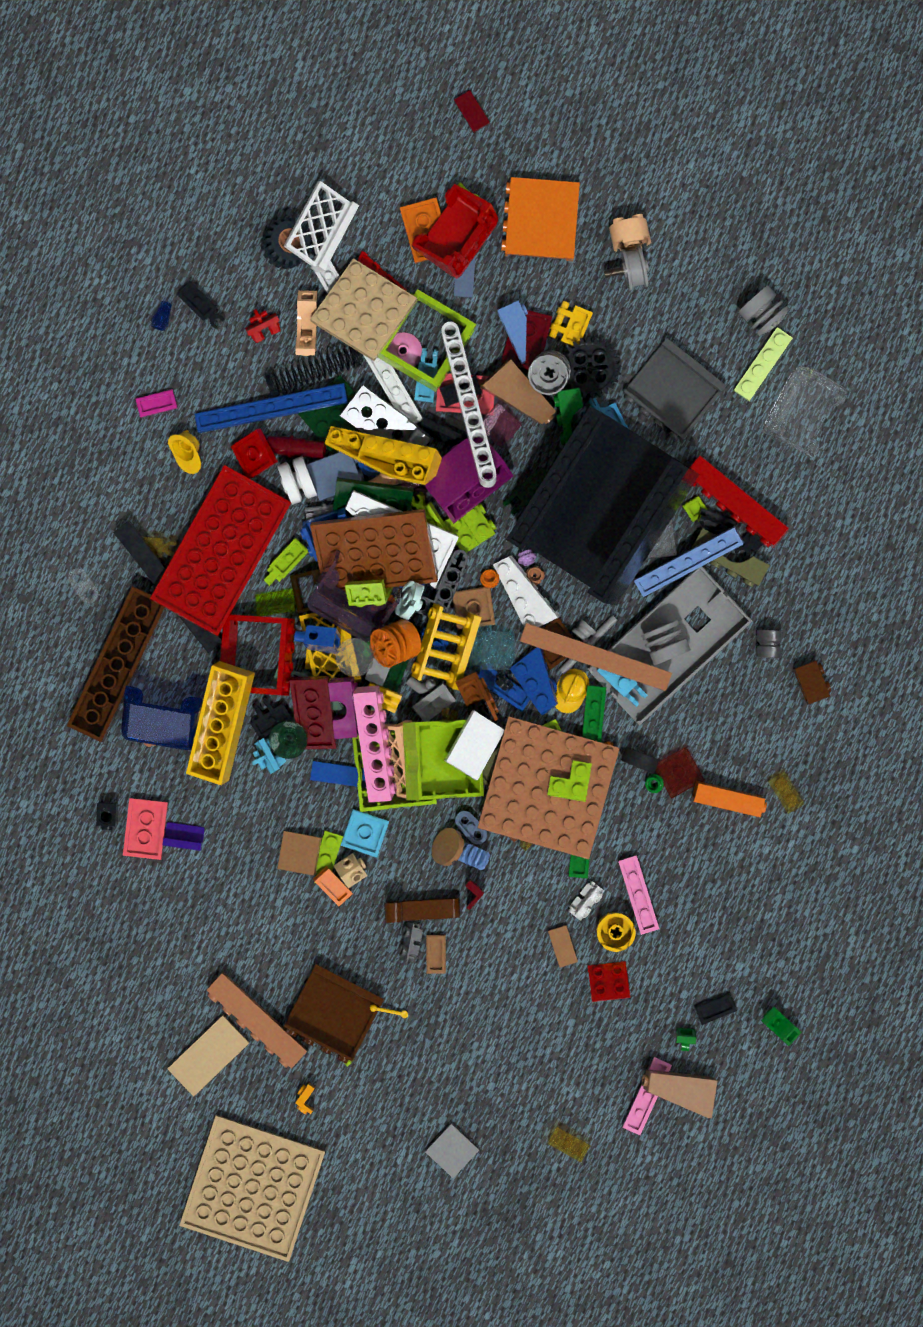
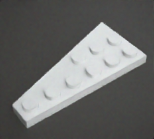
M355 490L352 491L345 506V509L354 517L403 512ZM427 522L439 581L459 536ZM438 582L430 583V585L435 589Z

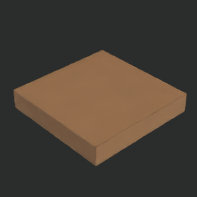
M483 587L455 592L453 603L456 616L465 618L468 612L482 617L479 627L495 625L490 588ZM457 624V630H462L463 625Z
M284 831L277 869L315 876L322 838Z

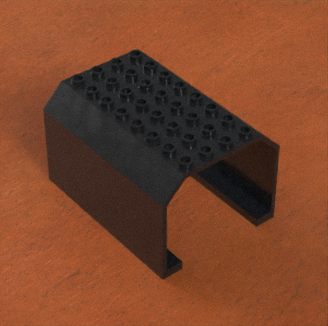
M590 406L506 540L523 551L527 547L589 586L590 588L587 593L602 603L617 606L700 474L624 425Z

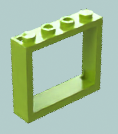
M418 289L414 294L411 293V295L417 298V301H421L463 326L465 329L461 334L463 347H465L475 331L476 324ZM411 309L377 358L437 392L450 371L448 358L445 359L433 379L387 351L411 313ZM453 348L450 352L456 354L460 350Z

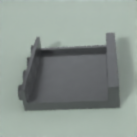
M666 338L642 370L623 391L627 402L631 405L635 403L640 407L639 411L643 415L653 417L655 419L654 423L658 427L668 429L670 431L668 434L673 439L683 441L725 389L726 385Z

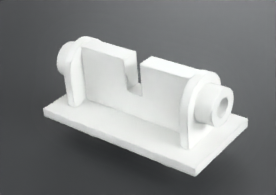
M593 881L590 884L587 883L580 892L585 898L582 900L577 896L569 906L570 909L568 911L581 921L589 915L590 908L594 903L600 901L604 890Z

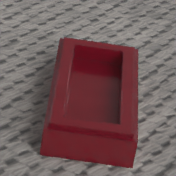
M470 90L454 99L455 104L473 133L490 124Z

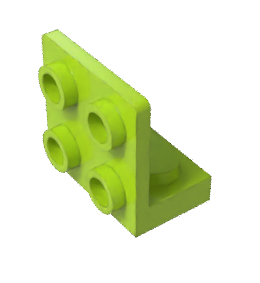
M384 579L352 581L345 584L349 606L356 607L386 604L394 588H385Z

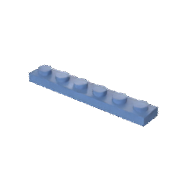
M733 526L635 578L634 582L642 596L645 597L743 545L744 541L736 527Z

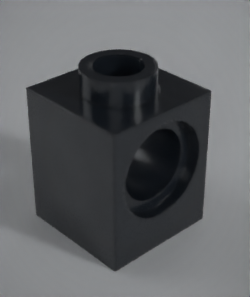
M97 803L96 826H101V830H112L113 827L117 826L118 803ZM105 811H109L112 814L110 822H106L102 818Z

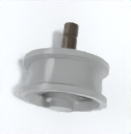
M640 245L633 250L625 251L621 249L622 267L604 270L605 278L624 274L629 291L633 287L640 285L648 287L647 271H649L647 260H644Z

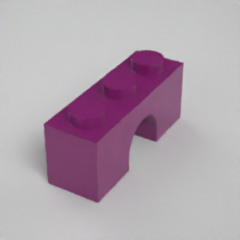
M354 677L331 678L328 682L330 702H341L347 710V713L335 715L332 720L334 739L357 738L359 733L353 692L358 687V684L354 682Z

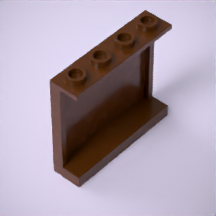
M316 964L283 1028L286 1029L285 1032L293 1037H296V1035L303 1037L302 1041L308 1045L313 1046V1044L320 1046V1051L328 1055L331 1052L336 1054L339 1061L345 1064L348 1061L352 1063L378 1012H372L370 1006L375 1004L377 1007H381L384 999Z

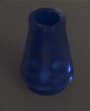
M161 301L160 306L150 320L151 327L165 331L169 326L172 304Z

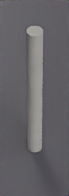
M612 615L588 639L586 644L593 646L618 620ZM568 659L559 668V671L565 674L577 661Z

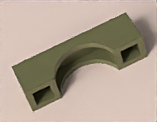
M702 528L691 549L716 535ZM722 555L709 563L718 569L720 566L727 570L726 573L734 578L737 576L743 578V583L752 588L754 585L759 586L770 566L754 556L745 562L736 563L729 561Z

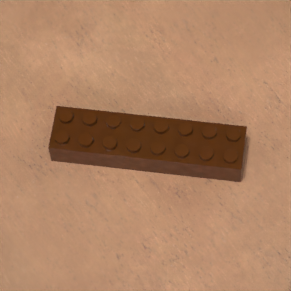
M132 586L67 723V727L99 742L105 741L166 611L165 607L150 600L152 595Z

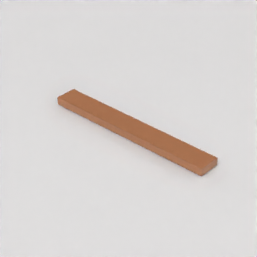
M526 623L520 639L522 643L666 691L672 675L671 672Z

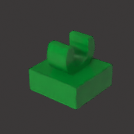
M676 1028V1043H681V1051H689V1045L696 1044V1029Z

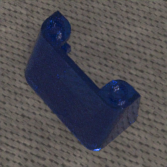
M126 685L121 723L123 738L134 742L181 750H192L202 708V698L187 697L182 701L180 709L142 703V690Z

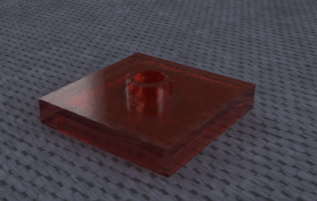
M687 747L659 761L655 770L663 778L664 787L671 799L694 787L696 781L703 782L705 780Z

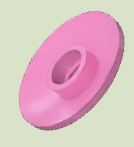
M402 332L397 333L387 351L415 367L421 360L422 346L414 335ZM400 348H406L407 352L405 354H401L399 352Z

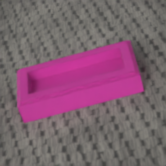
M173 389L136 398L140 418L177 409Z

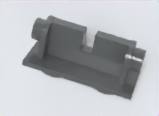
M406 921L402 929V945L399 947L400 960L415 962L418 959L420 945H415L414 941L421 942L422 924H413Z

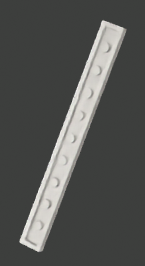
M329 262L324 271H314L328 294L340 278L332 262ZM363 355L393 407L414 423L418 424L423 420L422 416L393 367L379 358L373 361Z

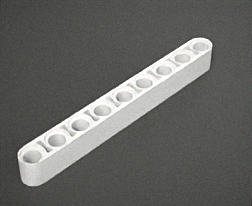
M447 322L442 326V339L479 482L483 487L489 488L494 486L497 481L491 450L459 328L456 323ZM449 330L455 332L452 336H448L445 333ZM453 348H458L460 350L456 354L450 352V350ZM457 366H463L465 368L463 371L460 372L455 370ZM464 383L469 385L467 389H461L459 386ZM468 401L474 403L472 407L464 406V404ZM476 419L479 423L477 425H470L469 421ZM477 437L483 439L481 443H475L473 440ZM485 455L488 459L482 462L478 460V457ZM490 473L493 477L486 480L483 478V475Z

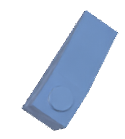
M516 301L497 310V314L521 364H524L526 361L527 321L525 315L528 312L524 304L520 305L519 301Z

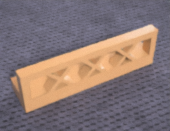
M404 720L399 724H385V728H388L389 731L387 744L388 747H391L392 751L390 764L394 766V776L392 777L393 782L397 786L396 796L398 798H406V792H402L401 784L406 787L403 723L412 722V720ZM390 730L395 731V739L391 736ZM394 747L399 751V757L394 753ZM398 765L402 768L403 775L398 771Z

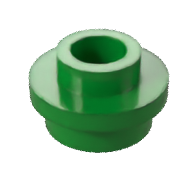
M651 774L646 778L645 786L649 792L658 793L664 787V780L658 774ZM653 780L658 782V786L653 785Z

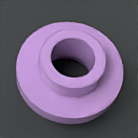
M532 550L523 551L518 554V563L524 566L531 565L537 556Z

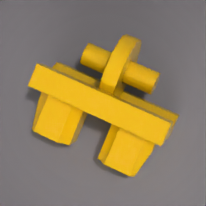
M372 682L369 684V686H379ZM379 686L380 692H383L384 695L382 708L395 713L402 694Z

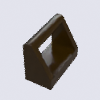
M319 569L290 576L298 614L328 607ZM313 576L319 605L304 608L298 579Z

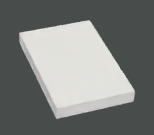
M472 711L444 761L474 780H478L501 739L504 729L476 711Z

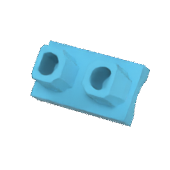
M273 737L266 740L263 738L254 743L257 751L253 752L256 760L251 762L253 766L259 764L261 770L267 767L269 773L272 774L279 770V767L286 762L281 753L273 757L270 750L277 747Z

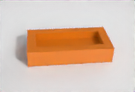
M327 866L313 878L314 882L338 906L353 894Z

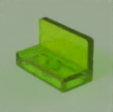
M292 589L255 595L257 616L263 617L296 612Z

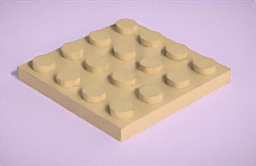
M353 259L310 318V321L375 361L415 305L417 298Z

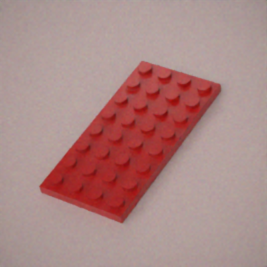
M224 465L150 600L211 634L218 636L291 502Z

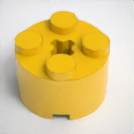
M611 912L605 914L597 924V939L609 951H623L631 946L635 939L636 931L634 924L623 913ZM618 927L621 933L613 937L611 929Z

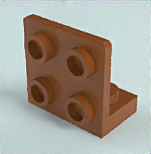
M475 672L455 681L466 706L476 704L484 699L494 721L498 720L496 713L499 711L483 677L479 679Z

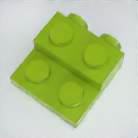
M481 503L454 524L450 519L444 521L448 530L459 536L456 545L466 553L494 536V530L497 529L491 519L486 520L484 516L486 511Z

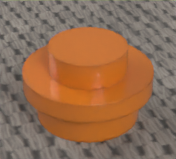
M491 569L484 571L480 576L481 584L486 588H494L500 580L498 573Z

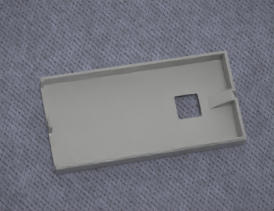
M701 566L688 575L607 650L671 672L672 675L666 691L637 682V685L648 696L646 698L641 697L633 688L629 694L637 699L639 705L636 707L597 672L599 668L590 666L587 670L603 687H606L609 694L638 725H641L742 632L752 620ZM697 606L711 619L698 633L684 620ZM678 620L680 625L672 629L674 632L680 629L683 630L676 638L677 640L686 639L691 650L654 666L649 654L656 650L655 646H645V644L652 642V638L643 640L641 636L655 626Z

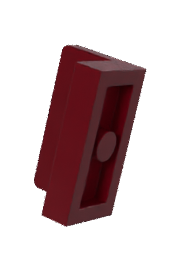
M471 879L466 882L465 886L475 894V897L467 904L466 908L468 910L485 893Z

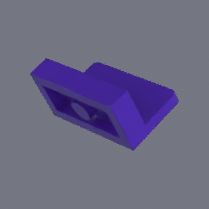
M168 822L162 845L201 851L205 828Z

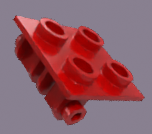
M626 961L588 966L592 1002L630 998Z

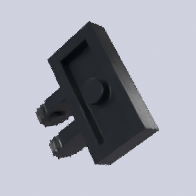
M266 696L262 699L270 712L263 715L261 708L256 702L252 704L259 718L250 724L260 740L293 720L284 704L273 708Z

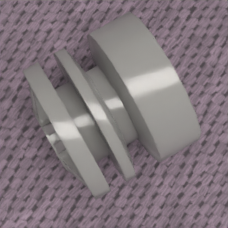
M768 285L738 312L746 322L752 318L756 319L751 327L752 329H755L758 325L762 326L757 332L759 337L775 328L790 310L787 306L781 311L777 309L783 304V301L781 300L775 304L771 302L775 298L776 293Z
M549 350L540 353L529 367L528 378L531 386L541 394L552 395L558 393L564 388L570 378V363L565 355L558 351ZM548 367L555 370L553 375L546 373Z
M678 620L655 626L641 636L643 640L652 638V642L645 644V646H655L656 650L649 654L654 666L691 650L686 639L677 640L676 638L683 630L680 629L674 632L672 629L680 625Z

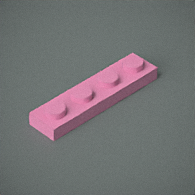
M637 855L619 860L618 863L640 934L658 930L659 926Z
M654 1057L648 1070L669 1072L672 1065ZM641 1084L622 1127L641 1135L658 1096L647 1092Z

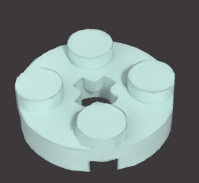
M409 581L402 588L401 592L404 594L402 598H397L395 605L396 615L409 620L415 611L421 609L423 604L421 596L424 591V585Z

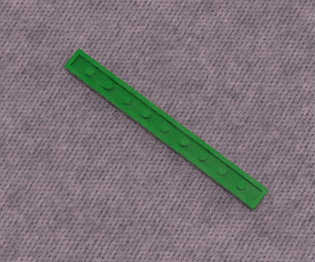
M587 685L582 731L583 738L601 742L606 687ZM570 855L568 877L588 879L590 858L585 859Z

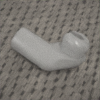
M410 677L406 683L419 694L431 693L435 690L436 682L432 679H428L426 683H420L413 677Z

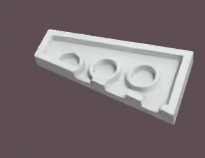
M512 556L493 564L524 628L526 623L541 627L560 617V614L553 610L550 606L551 603L537 590L538 587L531 583L526 576L527 574Z

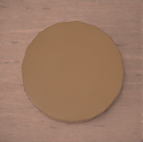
M446 828L436 836L431 850L432 857L436 863L442 866H450L454 860L457 861L460 858L464 848V839H462L461 832L453 828Z

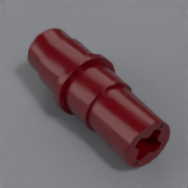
M269 435L267 438L273 453L277 455H286L288 458L303 456L323 459L325 457L326 445L324 441L306 440V438H297L294 435H290V437Z

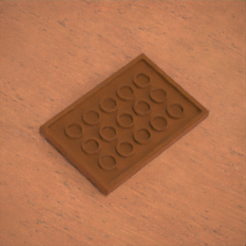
M425 509L311 522L310 524L325 595L346 593L345 584L352 581L384 579L385 588L405 586L409 581L419 584L438 582Z

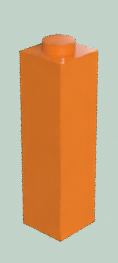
M700 781L695 782L691 798L696 803L761 817V814L765 813L767 802H765L763 796Z

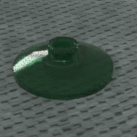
M292 721L278 723L274 726L269 736V744L273 752L285 759L300 756L304 752L308 741L305 730L299 724ZM287 735L292 736L293 740H292V741H288V740L286 739V736H287Z

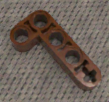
M459 898L384 902L385 923L460 918Z

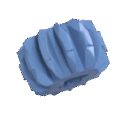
M464 843L463 852L458 861L483 870L489 862L490 854L476 846Z

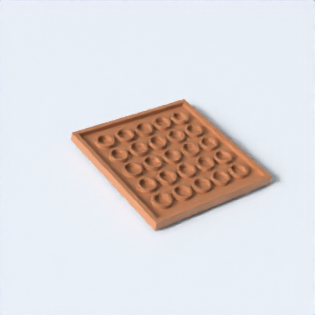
M508 716L477 828L589 859L619 748ZM573 760L592 763L586 802L547 796L550 776L569 779Z

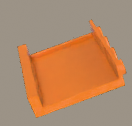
M511 177V182L506 184V194L510 195L509 201H505L504 213H508V220H504L503 232L507 233L506 239H502L501 251H505V256L518 255L573 261L580 182Z

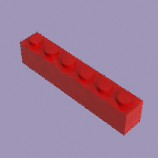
M699 456L690 466L692 470L700 474L693 487L697 485L702 489L701 493L706 498H713L716 501L715 505L719 509L730 512V517L739 524L741 521L746 526V531L751 535H758L761 538L760 542L767 548L769 546L775 548L787 534L789 528L704 458Z

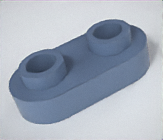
M461 811L456 815V826L473 844H482L486 840L487 831L477 828L479 821L470 812ZM462 817L468 818L467 824L461 822ZM475 831L481 832L480 838L474 837Z

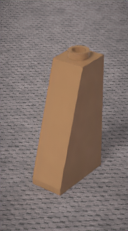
M506 360L479 385L485 391L538 424H547L554 418L553 414L556 410L541 393L534 390L528 378L512 360Z
M646 1069V1073L642 1076V1086L647 1092L704 1117L712 1118L717 1080L715 1078Z

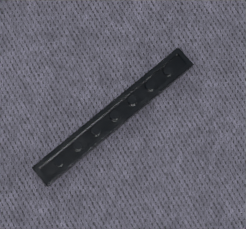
M128 520L113 533L157 587L167 568L130 520ZM179 616L207 653H210L222 643L220 635L215 636Z

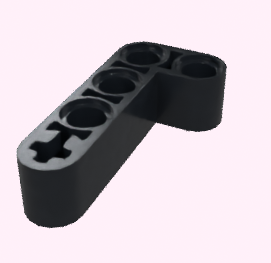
M453 549L442 575L432 591L430 599L421 596L423 604L419 611H415L416 613L428 617V612L433 607V603L443 606L442 612H448L468 562V555L464 550ZM455 555H458L460 557L459 561L454 558ZM452 570L454 577L449 581L447 573ZM445 588L447 595L441 598L440 591Z

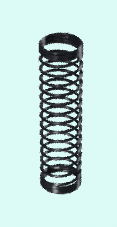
M349 346L350 358L347 349L343 347L346 362L340 349H337L339 361L334 351H332L334 365L328 353H326L328 367L323 356L320 355L323 371L317 358L314 357L317 372L311 360L308 359L311 374L306 363L303 361L305 376L300 365L297 363L300 380L293 365H291V371L294 381L287 367H285L288 383L282 370L279 369L282 385L275 371L273 374L276 386L270 373L264 375L271 396L280 395L278 383L283 393H286L284 381L289 391H292L289 377L295 389H297L296 378L300 386L303 387L301 374L306 384L309 385L307 372L311 381L315 383L312 368L319 381L321 378L318 367L326 379L324 365L328 374L332 377L330 363L336 375H338L336 362L341 372L344 373L341 358L349 371L347 356L354 369L355 363L357 367L362 366L358 351Z

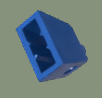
M307 625L306 631H295L294 641L303 642L307 649L338 654L341 635L337 628Z

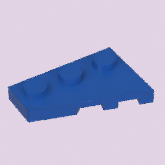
M535 648L509 668L541 715H544L558 704L542 649Z

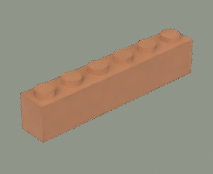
M224 972L207 989L209 992L207 996L215 1003L217 1001L223 1005L222 1010L229 1016L233 1014L237 1018V1024L243 1029L247 1027L251 1031L250 1035L257 1042L261 1040L265 1044L264 1048L271 1055L275 1053L279 1057L278 1061L285 1068L289 1066L292 1069L308 1051L295 1037L285 1032L286 1029Z

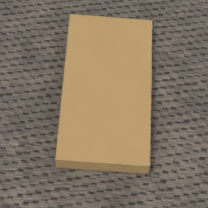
M223 1015L167 1069L194 1097L250 1042Z

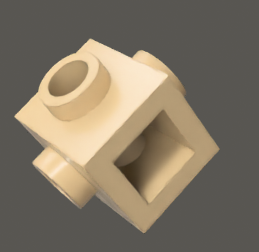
M353 853L334 865L340 878L348 888L368 876L364 870L366 868L365 863L361 858L357 859Z

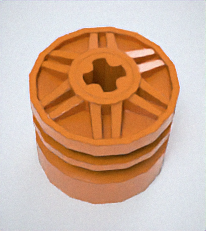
M401 619L373 631L370 636V647L378 663L390 668L418 656L421 651V639L415 626L408 620Z

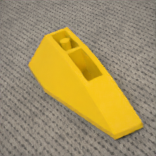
M333 426L330 427L325 441V445L390 478L426 485L436 476L442 460L441 455L435 448Z

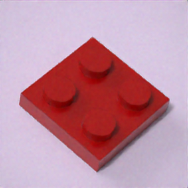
M261 428L256 429L231 446L240 466L249 479H253L278 463Z

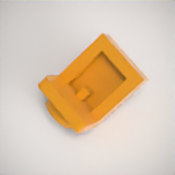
M310 1082L307 1086L302 1085L297 1092L299 1098L295 1102L298 1105L296 1108L304 1114L307 1112L311 1114L314 1110L305 1103L315 1089V1086Z

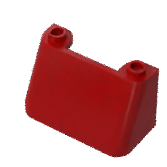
M454 184L445 194L447 207L427 235L421 233L414 237L411 246L426 259L457 279L463 274L496 227L498 216L491 203Z

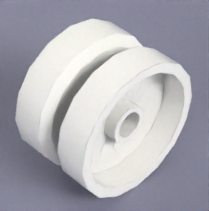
M303 456L293 459L295 472H292L287 462L277 466L284 491L288 494L292 505L302 501L299 489L303 490L305 497L308 499L317 496Z

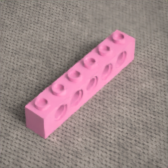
M379 686L356 687L353 692L368 801H391L394 794L397 793V786L395 782L393 783L392 778L394 776V766L390 764L392 751L391 747H388L387 744L389 731L388 728H385L386 711L382 708L384 695L383 692H380ZM366 705L373 706L375 710H369ZM369 723L375 724L377 728H371ZM372 741L378 742L380 746H374ZM374 760H380L382 765L377 764ZM377 778H383L385 782H379Z

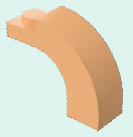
M298 290L296 355H315L317 325L313 324L310 318L318 307L317 291Z

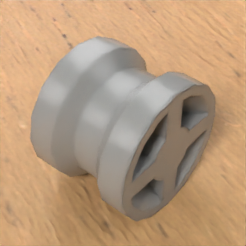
M583 620L579 622L577 628L572 630L584 643L588 642L590 635L596 633Z

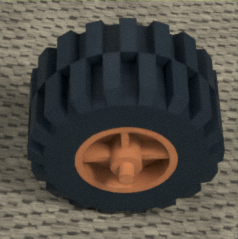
M288 217L277 220L264 231V237L261 238V243H264L261 246V250H265L264 257H268L270 259L268 262L270 264L275 263L277 268L282 266V269L289 267L291 269L304 261L284 247L296 223V218L291 217L288 220ZM301 224L302 233H307L308 227L306 225L303 227ZM311 234L303 235L306 247L313 245L312 240H310ZM295 237L291 243L296 249L301 248L299 237ZM312 248L306 249L307 254L312 251Z

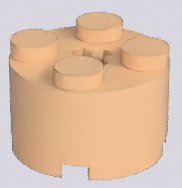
M643 214L633 215L629 219H624L623 217L616 218L609 227L615 252H617V249L628 251L636 249L638 245L641 246L646 243V246L651 244L647 220L643 218Z

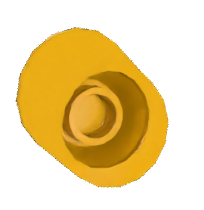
M188 430L183 431L179 435L174 434L170 436L168 445L179 467L189 474L199 472L201 460L198 455L200 447L198 439L190 434Z
M569 669L560 677L555 693L558 702L555 707L560 712L572 713L581 706L586 696L587 685H590L589 678L582 670Z

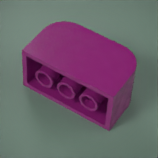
M477 437L473 441L475 443H481L483 439ZM468 438L455 445L445 456H442L436 476L425 485L436 503L453 524L513 477L505 461L490 443L489 447L497 480L494 486L486 488L480 484ZM485 455L478 457V460L482 462L488 459ZM490 473L483 475V478L486 480L493 477Z

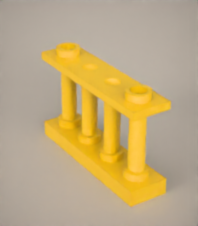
M433 603V607L428 612L429 620L422 639L421 651L417 656L416 662L412 665L411 676L420 681L423 674L444 679L447 682V686L459 690L455 681L462 679L482 617L468 612L465 618L442 612L443 606ZM440 619L463 625L462 634L457 636L438 631L437 627ZM434 638L457 643L456 653L450 654L431 649ZM431 656L452 662L450 671L447 673L425 667L428 657Z

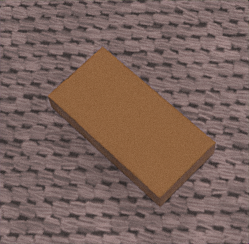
M564 925L549 930L548 933L559 967L578 962L567 926Z
M426 935L427 974H446V935Z

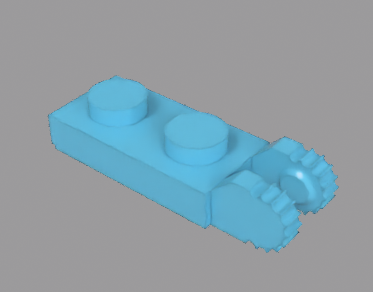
M422 348L421 362H419L418 370L434 379L438 370V350L434 349L432 355L433 362L431 364L425 363L427 348ZM417 381L414 401L433 403L435 392Z
M601 669L597 670L606 681L636 707L639 705L637 699L629 694L633 688L641 697L646 698L648 696L637 685L636 681Z

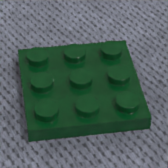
M339 375L328 386L344 383L349 403L356 393ZM348 403L297 413L320 441H326L331 426L361 432L340 416ZM367 406L361 410L364 416L372 414ZM326 445V448L332 455L339 453V451Z

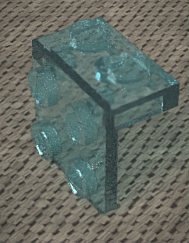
M477 631L469 657L470 670H510L509 668L515 665V634L513 632Z

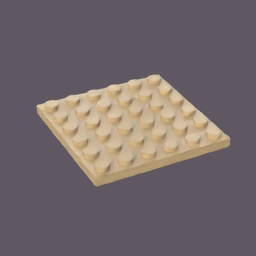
M216 1115L179 1226L289 1262L325 1151Z

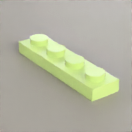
M777 327L733 391L750 401L793 338Z

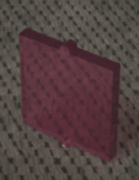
M499 403L489 413H486V417L483 419L486 435L501 449L510 438H514L513 435L522 426Z

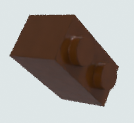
M813 661L793 669L807 705L830 697L829 692L832 690L829 682L824 681L822 676L824 669L821 663Z

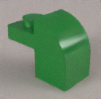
M775 1007L768 1010L761 1020L788 1046L802 1033Z

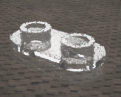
M82 569L72 570L68 580L80 599L88 604L96 602L99 598V590L91 578ZM77 575L82 576L80 582H77L75 579ZM89 590L93 592L91 598H88L86 595Z

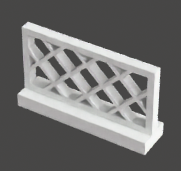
M318 181L284 247L311 265V269L314 271H324L359 205L355 202H349L326 184ZM320 188L326 192L327 200L320 201L318 195ZM337 199L343 205L339 211L335 212L332 200ZM328 201L330 213L323 214L321 203ZM316 204L319 216L311 217L309 209L311 205ZM331 215L333 223L331 227L326 228L324 216ZM319 218L322 229L314 231L312 219ZM303 221H308L310 232L302 233L301 224ZM323 231L324 240L318 244L315 233ZM311 234L313 245L306 247L303 235ZM295 237L300 239L301 248L299 249L291 245ZM314 247L316 255L313 260L308 257L306 249Z

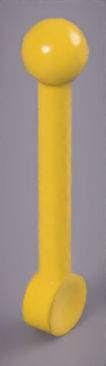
M375 1004L370 1006L372 1012L381 1011L400 1015L402 1018L408 1017V1012L405 1010L400 1012L377 1007Z

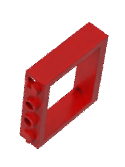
M229 615L222 631L220 661L235 666L238 621L281 624L277 689L252 687L250 693L289 696V680L293 671L292 653L295 650L293 642L296 631L294 629L295 619Z

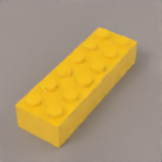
M221 661L211 666L186 774L218 785H223L229 781L255 672Z

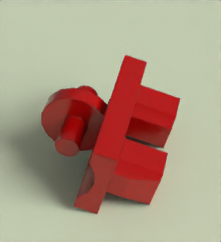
M254 309L255 316L249 318L253 324L245 327L248 336H251L256 343L265 339L261 330L267 327L272 335L281 331L278 323L280 320L276 313L267 316L266 310L258 313L257 309Z

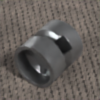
M757 630V641L760 645L756 648V657L781 658V647L778 644L782 642V631Z

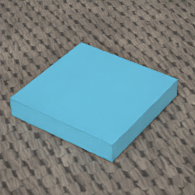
M353 809L341 846L377 858L389 821Z

